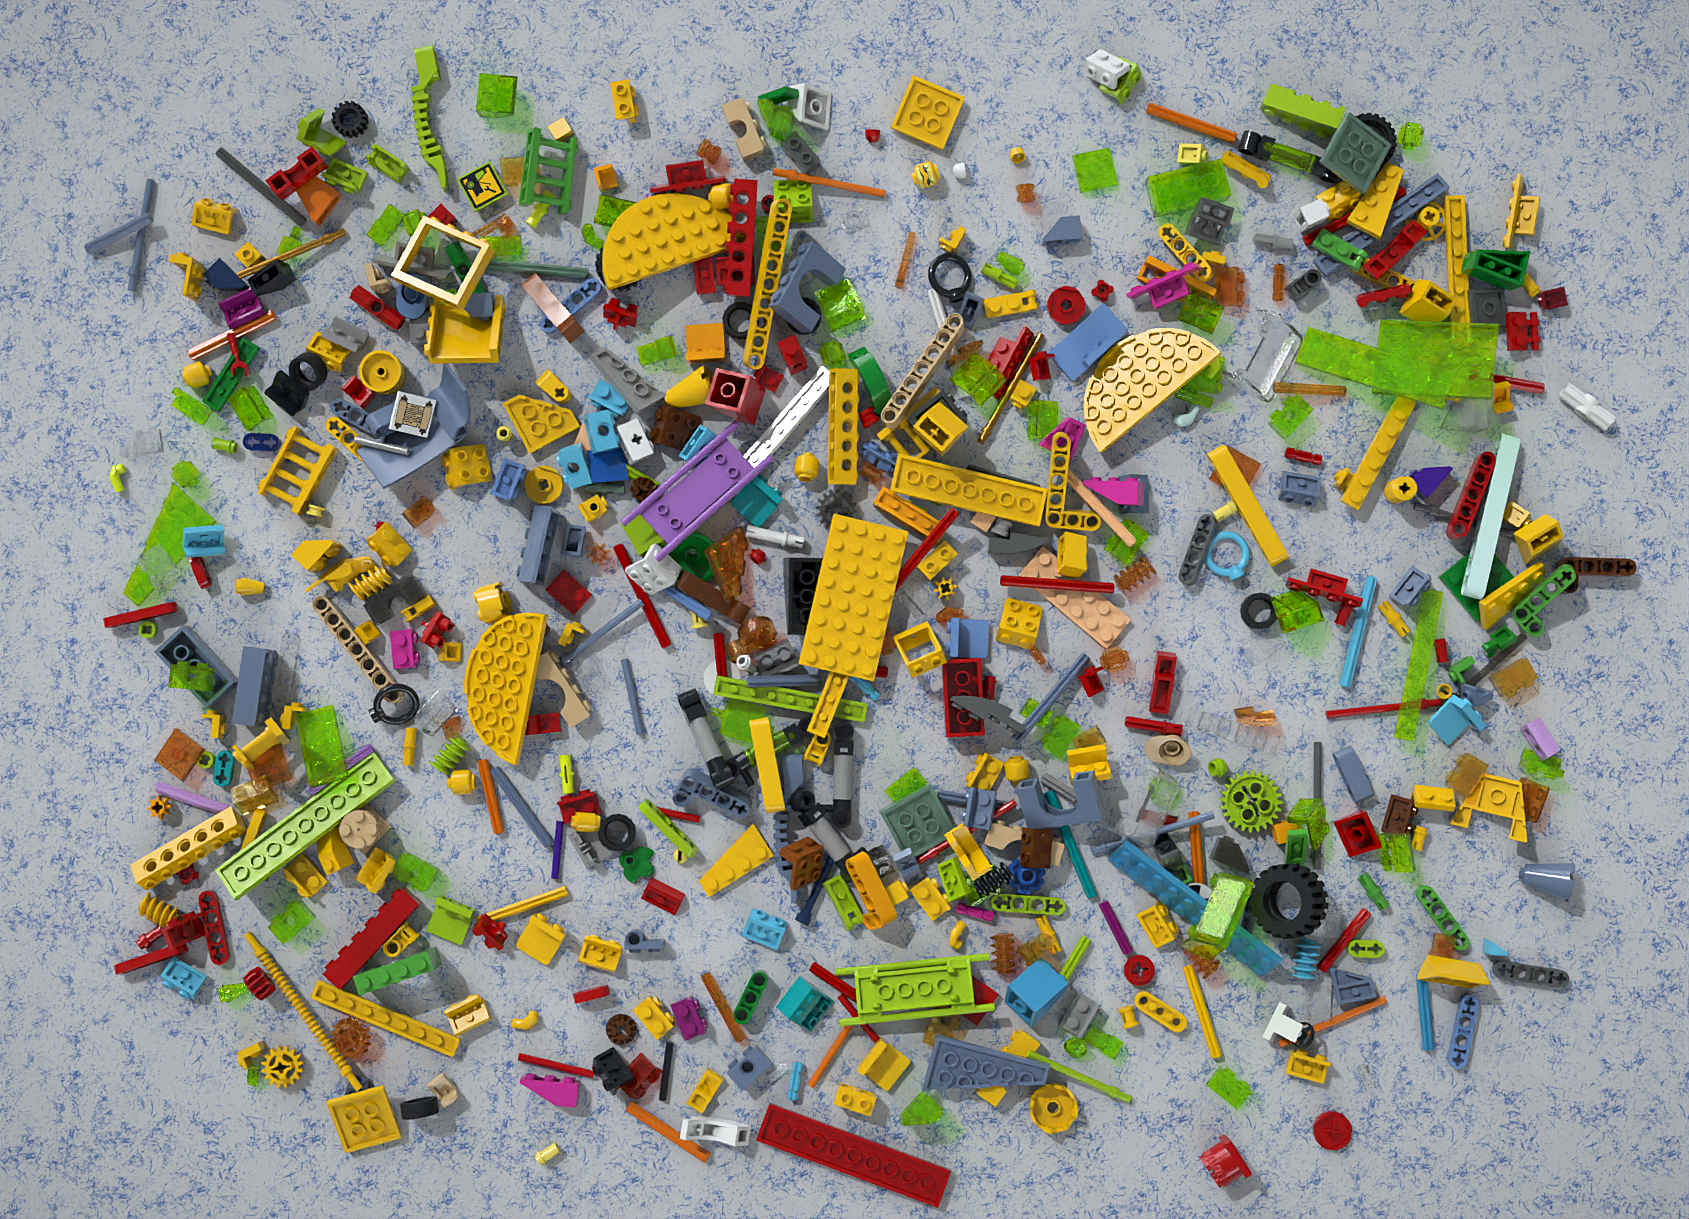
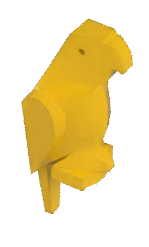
M370 556L350 559L343 558L320 575L305 591L309 592L325 580H327L335 592L342 591L343 585L354 580L361 572H368V570L374 572L375 562Z

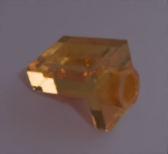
M1434 933L1431 950H1428V954L1452 959L1455 936Z

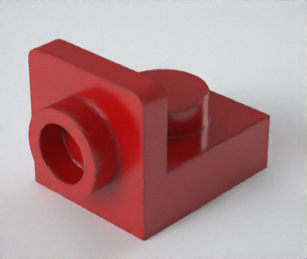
M441 203L427 216L430 219L431 217L439 219L446 226L451 224L456 227V222L458 221Z
M763 364L760 369H756L753 375L760 385L773 393H776L784 378L783 375L770 369L766 364Z

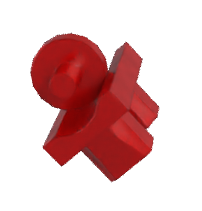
M611 298L608 304H604L603 317L608 319V323L613 324V330L617 331L619 326L624 328L627 325L636 327L637 305L630 303L625 310L620 308L621 301L615 298Z
M437 611L428 623L422 621L421 625L425 629L422 632L423 636L420 641L432 649L435 647L442 648L445 643V639L441 637L444 630L451 632L455 625L450 621V618Z
M486 913L481 915L479 922L472 929V933L476 937L481 935L485 937L484 943L489 949L495 947L498 951L502 950L503 944L508 937L504 931L506 924L503 921L496 923Z

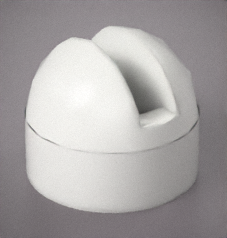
M964 162L956 164L952 170L954 177L957 179L967 178Z

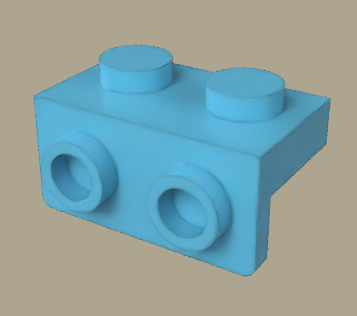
M224 526L184 528L182 544L185 556L188 558L224 555Z

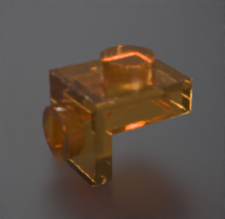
M421 496L418 502L403 511L402 516L415 529L432 517L435 509L429 499Z

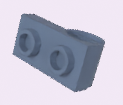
M639 929L631 930L626 935L624 941V950H629V953H639L641 949H648V952H660V949L665 947V939H644V934ZM637 934L640 938L639 943H632L630 935Z

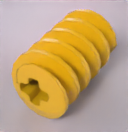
M1408 476L1394 479L1388 482L1384 488L1386 499L1395 504L1413 498L1417 492L1416 482Z
M382 562V569L374 566L375 573L368 570L369 577L361 574L362 581L355 578L356 585L348 582L352 592L360 600L366 601V595L372 597L373 591L379 593V587L385 589L386 583L388 585L393 584L392 576Z
M150 892L146 894L138 907L139 916L145 915V918L147 920L152 919L154 924L159 922L161 928L168 926L167 922L175 918L180 920L183 911L177 914L178 907L171 911L170 903L164 907V900L157 903V896L151 900Z

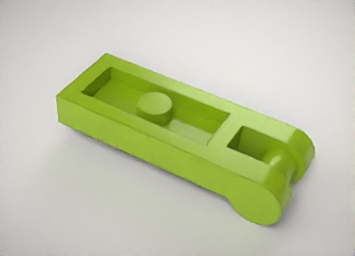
M839 874L822 883L842 920L845 930L850 931L856 924H862L863 916L841 875ZM852 912L853 918L850 919L847 914Z

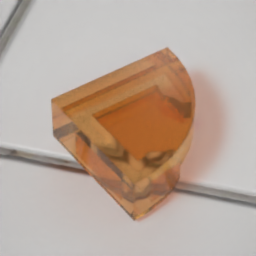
M460 716L441 721L446 740L449 737L455 736L454 732H458L459 725L461 724Z

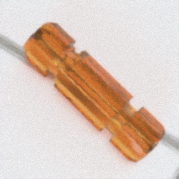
M1284 264L1274 265L1273 301L1279 302L1283 300Z

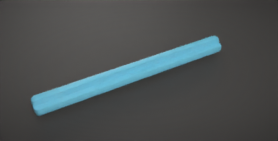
M1366 576L1361 594L1363 603L1361 607H1358L1339 683L1343 687L1350 688L1377 583V578L1373 576Z

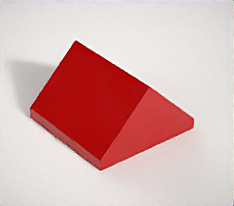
M1359 810L1334 821V825L1349 857L1382 847L1366 811Z

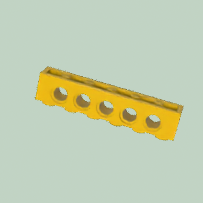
M829 369L828 484L856 485L858 479L857 461L859 454L857 442L859 440V433L857 431V423L859 421V413L857 412V404L859 403L858 384L860 381L858 369ZM844 384L847 386L846 393L843 391ZM844 403H845L846 406H847L846 412H844V410H843V404H844ZM843 423L847 426L846 431L842 428ZM843 442L846 443L845 451L842 448ZM843 461L846 463L845 469L842 468Z
M230 806L134 862L130 866L136 883L145 890L153 888L163 880L172 877L175 873L189 867L192 863L206 857V855L223 847V845L233 839L238 838L247 832L241 814Z

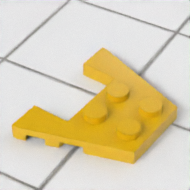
M1482 773L1452 818L1450 825L1468 829L1472 810L1513 819L1509 839L1527 844L1522 782Z

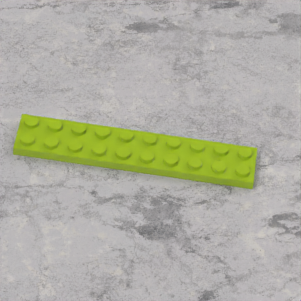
M375 752L371 753L216 868V873L233 899L239 900L339 825L344 816L354 810H359L396 781Z

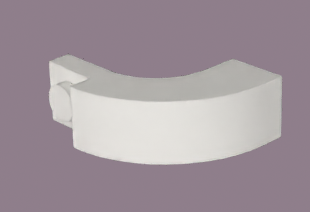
M691 1116V1119H683L680 1139L714 1140L732 1146H747L751 1126L727 1119Z

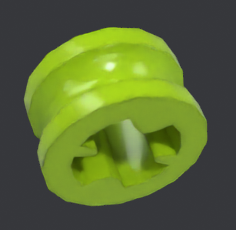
M145 621L139 625L138 632L143 638H154L158 634V626L154 622ZM145 626H152V629H150L152 631L151 634H145Z
M204 751L196 757V763L200 768H211L215 764L216 757L212 752ZM204 755H206V757H210L208 765H206V763H202Z

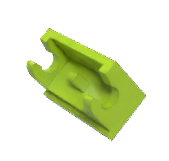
M374 143L371 147L373 150L371 155H366L367 163L400 184L410 168L405 162Z

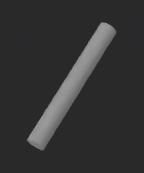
M356 436L354 439L356 444L403 455L410 454V448L359 436Z

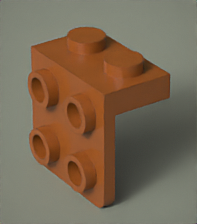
M808 836L780 848V856L793 864L790 889L793 891L818 880L821 874L824 847Z

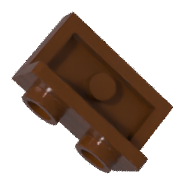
M1023 827L1020 866L1050 868L1053 829Z

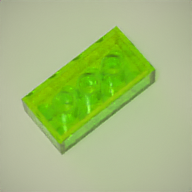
M1222 158L1151 175L1145 180L1154 218L1194 209L1201 197L1219 203L1227 201L1231 196Z

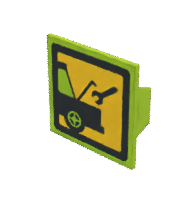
M490 161L457 178L474 212L508 195Z

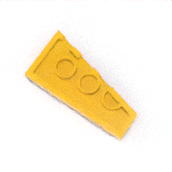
M1387 162L1348 217L1347 224L1381 240L1404 170Z
M1538 561L1479 601L1481 627L1487 631L1545 579V569L1541 562Z
M754 823L699 880L708 897L774 856Z

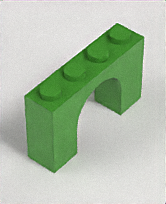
M433 947L394 963L362 971L353 976L358 995H362L432 971L441 966L442 963L437 948Z

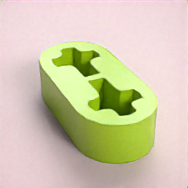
M1352 939L1346 950L1353 957L1378 958L1384 954L1385 948L1383 943L1378 940ZM1357 943L1358 946L1363 947V950H1357L1355 953V951L1351 950V947ZM1376 943V946L1380 949L1374 954V951L1367 950V947H1374Z

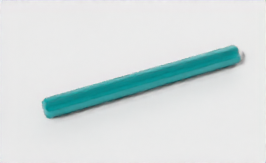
M1054 790L1044 793L1047 802L1051 806L1062 809ZM1069 825L1058 828L1086 897L1090 899L1097 896Z

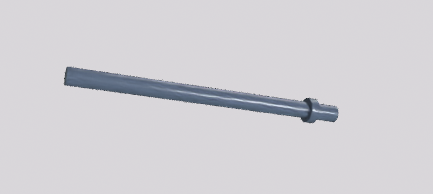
M1213 811L1108 843L1101 842V845L1091 847L1090 849L1092 855L1102 852L1105 854L1108 853V850L1118 848L1126 840L1130 843H1135L1215 819Z

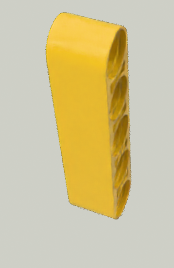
M769 718L749 720L766 814L784 811L785 804Z

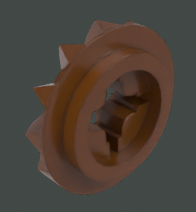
M638 477L631 483L630 491L633 493L632 497H635L638 503L645 500L658 487L651 479ZM641 490H643V491L646 490V491H648V492H647V494H645V493H641L640 491H641Z
M614 1015L606 1025V1035L611 1042L617 1045H626L636 1036L637 1026L629 1015ZM626 1023L627 1025L624 1029L626 1034L620 1033L616 1036L618 1031L616 1025L621 1027Z

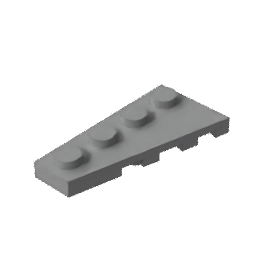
M605 347L591 354L589 359L636 414L665 400L666 394L664 392H659L653 388L654 385L650 381L646 382L639 377V373L636 370L625 366V362Z

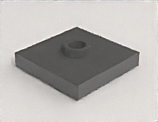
M1504 288L1467 290L1471 328L1506 327Z

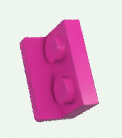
M414 629L390 631L393 669L418 667L417 663H420L419 651L416 652V644H418L417 632Z

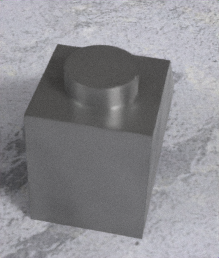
M425 308L424 313L419 318L410 319L409 321L410 343L414 347H424L428 343L426 331L430 330L428 326V318L431 317L430 308Z

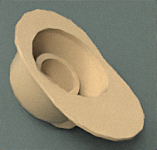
M1177 735L1155 736L1149 739L1144 746L1146 757L1154 762L1169 765H1182L1188 761L1191 754L1189 745Z

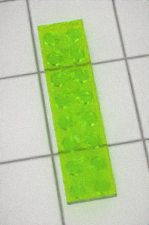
M1308 327L1295 359V364L1440 410L1444 409L1457 376V372L1312 327Z

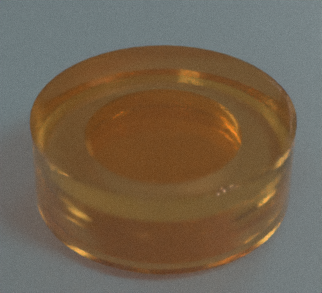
M1036 646L1030 649L1029 652L1038 665L1046 662Z

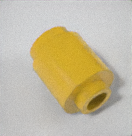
M576 812L575 816L571 817V827H574L576 832L598 831L600 828V816L595 815V813Z

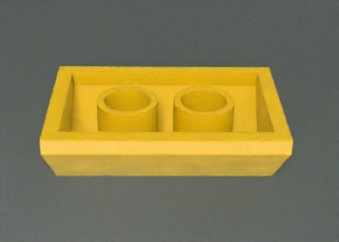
M1427 955L1417 975V980L1463 988L1489 985V980L1479 963Z

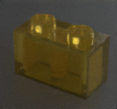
M1520 658L1488 678L1499 697H1507L1509 699L1518 694L1517 690L1520 688L1526 689L1532 686L1534 680L1539 677L1528 659Z
M1464 753L1457 758L1454 770H1451L1445 777L1446 783L1444 785L1449 789H1453L1455 793L1463 798H1469L1489 765L1470 753Z

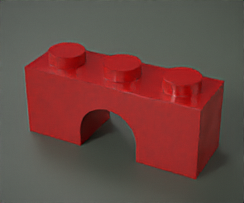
M312 146L296 157L298 162L292 168L286 171L280 169L265 180L275 195L282 201L328 168L325 161Z

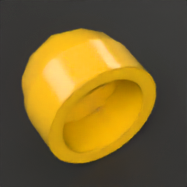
M1021 147L1011 149L1010 159L1013 163L1018 164L1025 160L1026 155Z
M1448 684L1439 685L1436 689L1437 696L1441 699L1449 698L1452 695L1451 686ZM1441 687L1449 693L1447 696L1439 690Z

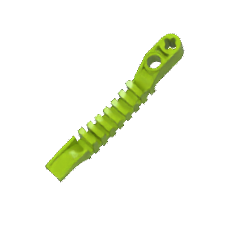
M433 45L414 48L420 83L418 86L410 87L414 95L411 96V100L414 104L412 106L415 113L413 118L416 122L414 124L415 129L418 131L416 135L420 141L418 145L422 150L420 151L421 156L429 166L437 170L441 188L445 192L449 191L445 159L442 158L444 151L438 145V142L435 141L434 134L430 131L432 130L431 125L428 124L430 117L427 116V113L431 112L427 103H432L428 91L435 81L441 80L435 48Z

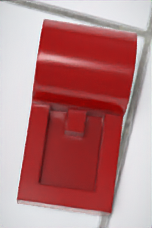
M560 712L528 716L525 736L562 732Z

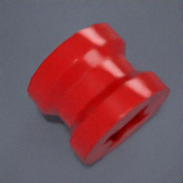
M873 406L859 413V420L862 421L864 429L880 420L879 416L875 415Z

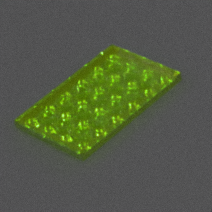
M1380 320L1372 394L1492 400L1499 324Z

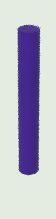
M556 821L551 879H559L563 821Z

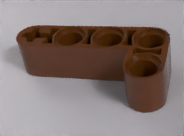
M1593 557L1562 558L1557 561L1555 567L1556 570L1567 561L1573 566L1576 578L1570 584L1569 590L1565 589L1560 594L1574 593L1579 586V576L1624 577L1633 575L1637 569L1636 563L1632 559ZM1585 562H1587L1590 567L1588 572L1585 571L1583 568ZM1604 562L1607 563L1609 567L1607 572H1605L1602 567ZM1624 565L1625 567H1627V570L1617 569V566ZM1565 571L1562 572V573H1563V577H1564V576L1570 577V571H1569V572H1565Z
M686 570L683 571L675 585L676 588L741 625L751 609L749 606Z

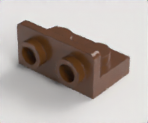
M1391 794L1381 831L1407 839L1408 835L1410 836L1413 831V824H1411L1413 817L1417 816L1419 810L1418 807H1415L1414 800Z

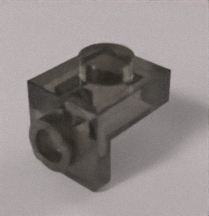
M883 845L874 847L867 852L880 879L896 872Z

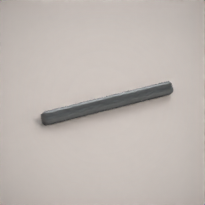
M221 147L216 151L215 154L218 158L299 226H303L306 223L307 219L285 200L279 199L268 185L224 148Z

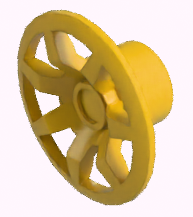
M1432 201L1421 212L1418 211L1414 214L1418 217L1415 221L1424 229H1427L1430 235L1427 238L1423 237L1420 241H1432L1442 235L1445 230L1444 210L1440 205ZM1439 213H1441L1443 217V223L1438 222L1440 218ZM1409 218L1405 221V225L1410 223ZM1433 227H1442L1440 232L1434 235Z

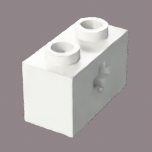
M1321 198L1301 207L1294 214L1293 218L1300 233H1303L1322 224L1330 216V210L1327 203H1323Z
M638 418L617 426L614 430L619 436V444L630 466L650 458L654 453V446L647 439L643 423L639 422ZM633 439H634L635 441L638 440L639 443H638V444H637L636 442L633 443L632 440H633Z

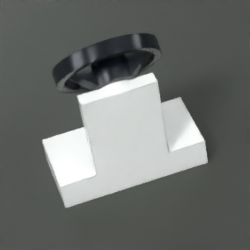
M1279 1002L1263 1037L1269 1041H1274L1276 1035L1279 1034L1292 1041L1296 1048H1307L1314 1039L1313 1026L1307 1022L1299 1023L1287 1017L1286 1014L1290 1006ZM1310 1031V1037L1308 1041L1303 1045V1042L1307 1037V1033Z

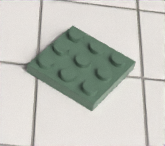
M1348 112L1345 113L1319 162L1359 193L1364 194L1373 181L1391 144L1352 113Z
M930 783L879 810L900 850L903 851L910 847L914 857L947 840L944 834L954 829Z

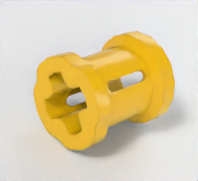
M1127 1005L1117 1009L1118 1013L1121 1014L1123 1029L1139 1024L1133 1011L1134 1005Z

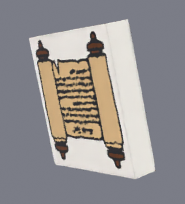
M398 391L389 429L427 438L436 400Z

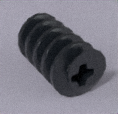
M1000 862V869L994 865L993 873L988 871L986 873L987 876H980V880L976 879L972 884L982 900V894L989 897V890L995 894L996 886L1002 890L1003 882L1010 886L1009 879L1014 882L1016 881L1008 866Z

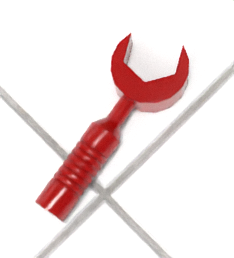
M228 333L226 335L231 353L236 360L231 366V373L235 376L236 369L243 367L247 377L250 373V368L245 362L239 360V349L234 333Z

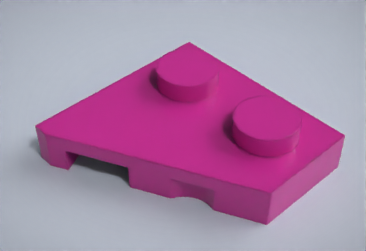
M1066 417L1038 446L1051 451L1053 436L1057 432H1064L1071 441L1069 460H1072L1086 425L1071 417ZM1058 438L1056 444L1058 446L1065 445L1066 438Z

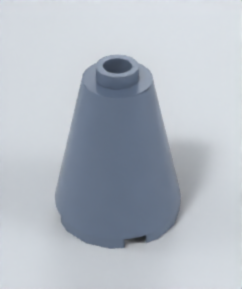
M1525 864L1524 868L1520 867L1519 879H1522V883L1562 901L1569 902L1568 899L1571 897L1574 883L1572 873H1575V864Z

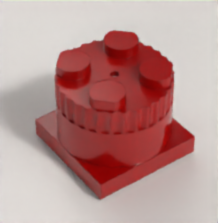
M1223 1134L1218 1137L1220 1142L1203 1152L1202 1156L1199 1157L1207 1170L1213 1171L1210 1175L1219 1188L1222 1186L1224 1188L1242 1175L1245 1178L1252 1175V1172L1232 1141Z

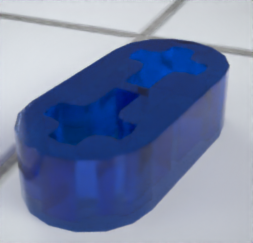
M248 433L242 441L244 447L250 451L274 452L281 446L280 438L274 434ZM253 437L254 440L260 441V444H253L252 447L248 444V441L252 440ZM272 438L276 441V444H273L271 448L270 445L264 444V441H270Z

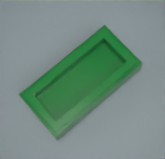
M784 86L759 95L758 103L772 107L797 98L799 90Z

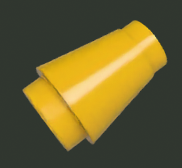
M244 577L236 579V594L241 596L264 594L265 582Z

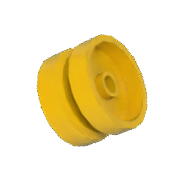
M375 350L368 353L362 359L359 367V376L362 383L374 393L392 395L403 387L406 380V369L403 363L392 353L385 350Z

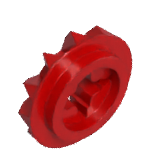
M1134 955L1128 958L1124 965V975L1133 985H1146L1154 977V964L1144 955ZM1137 962L1141 968H1147L1141 971V978L1137 972H1131L1137 968Z

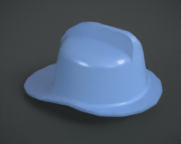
M409 274L412 277H415L419 280L426 282V280L418 274ZM399 284L396 297L397 309L402 316L408 319L419 318L424 313L428 296Z

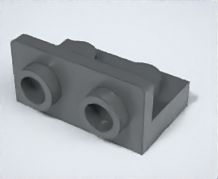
M788 639L753 654L762 675H780L786 671H792L800 665Z

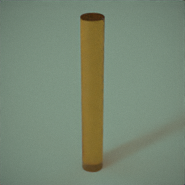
M909 231L895 283L897 288H902L914 245L916 233Z

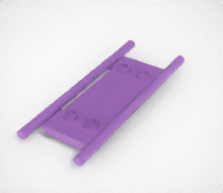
M734 420L621 520V523L626 527L640 514L666 542L667 545L654 556L658 562L664 559L774 461L768 455L756 467H753L727 440V437L740 426L737 420ZM707 454H710L709 457H707L701 464H699L692 472H690L684 479H682L660 500L657 499L665 491H667L673 484H675L682 476H684L690 469H692L699 461H701Z

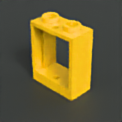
M928 621L892 636L911 678L947 663L942 648ZM931 640L935 651L910 662L905 652Z

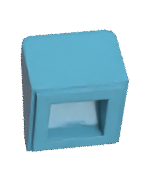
M1483 939L1484 954L1492 956L1508 955L1506 951L1490 940Z

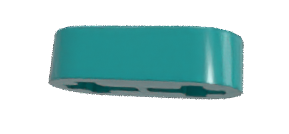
M223 750L216 756L213 781L217 786H227L232 782L236 761L232 751ZM227 754L230 761L226 762L224 767L225 762L221 758ZM224 770V776L227 777V780L221 783V779H218V777L223 774Z

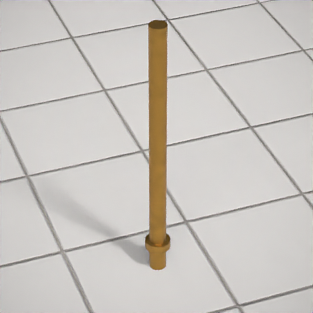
M1037 333L986 426L982 427V433L977 440L978 443L984 445L988 436H991L993 433L992 429L1028 367L1029 359L1033 358L1045 337L1042 333Z

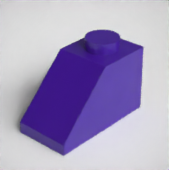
M1445 466L1422 468L1418 471L1415 469L1408 477H1411L1416 482V493L1422 499H1425L1433 493L1453 468Z

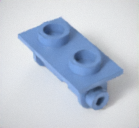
M866 441L863 445L864 448L859 453L862 455L861 458L872 464L877 458L879 459L877 467L887 473H892L895 469L894 465L896 464L897 455L891 451H884L876 442Z

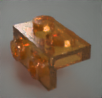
M1521 777L1525 820L1538 823L1550 787Z

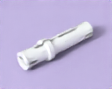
M748 525L747 530L749 531L746 532V537L779 543L784 547L788 545L802 549L803 543L798 542H803L804 537L790 535L786 531L781 533Z

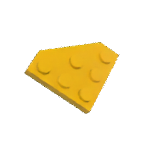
M520 394L502 403L529 454L581 428L571 409Z

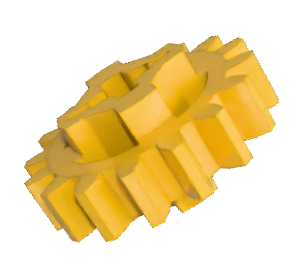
M282 1045L277 1046V1051L275 1048L270 1049L271 1054L267 1053L264 1055L267 1060L261 1062L265 1066L261 1072H266L267 1074L264 1079L270 1078L269 1084L276 1083L277 1088L281 1087L282 1084L284 1088H287L289 1082L294 1085L296 1083L295 1079L299 1080L302 1077L299 1072L305 1070L301 1067L305 1061L299 1060L302 1054L296 1055V1048L289 1050V1045H286L284 1049ZM276 1056L275 1063L271 1065L273 1058ZM280 1064H282V1065H286V1066H288V1067L284 1069V1068H280V1067H277V1066H279ZM295 1068L293 1075L290 1077V1071Z

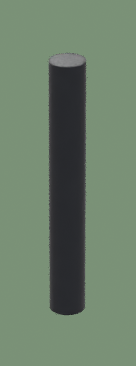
M666 1041L659 1093V1100L666 1101L674 1045V1042Z

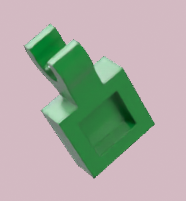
M1504 625L1490 634V641L1484 643L1481 647L1485 650L1483 653L1489 658L1495 654L1498 648L1503 651L1518 641V639Z

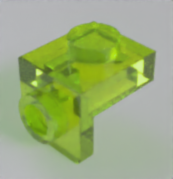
M1029 697L1019 714L1027 719L1039 703ZM1048 710L1035 726L1044 728L1048 725L1053 712Z

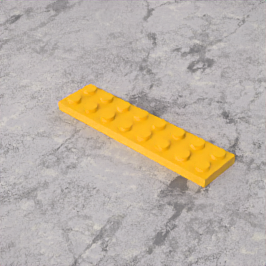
M898 453L889 492L1039 527L1048 489Z

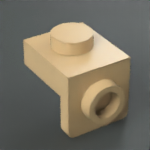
M443 1072L427 1083L428 1088L440 1100V1105L443 1108L453 1104L459 1097L457 1087Z

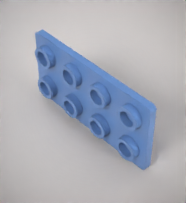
M1102 303L1048 354H1055V358H1052V360L1071 381H1074L1128 332V328Z

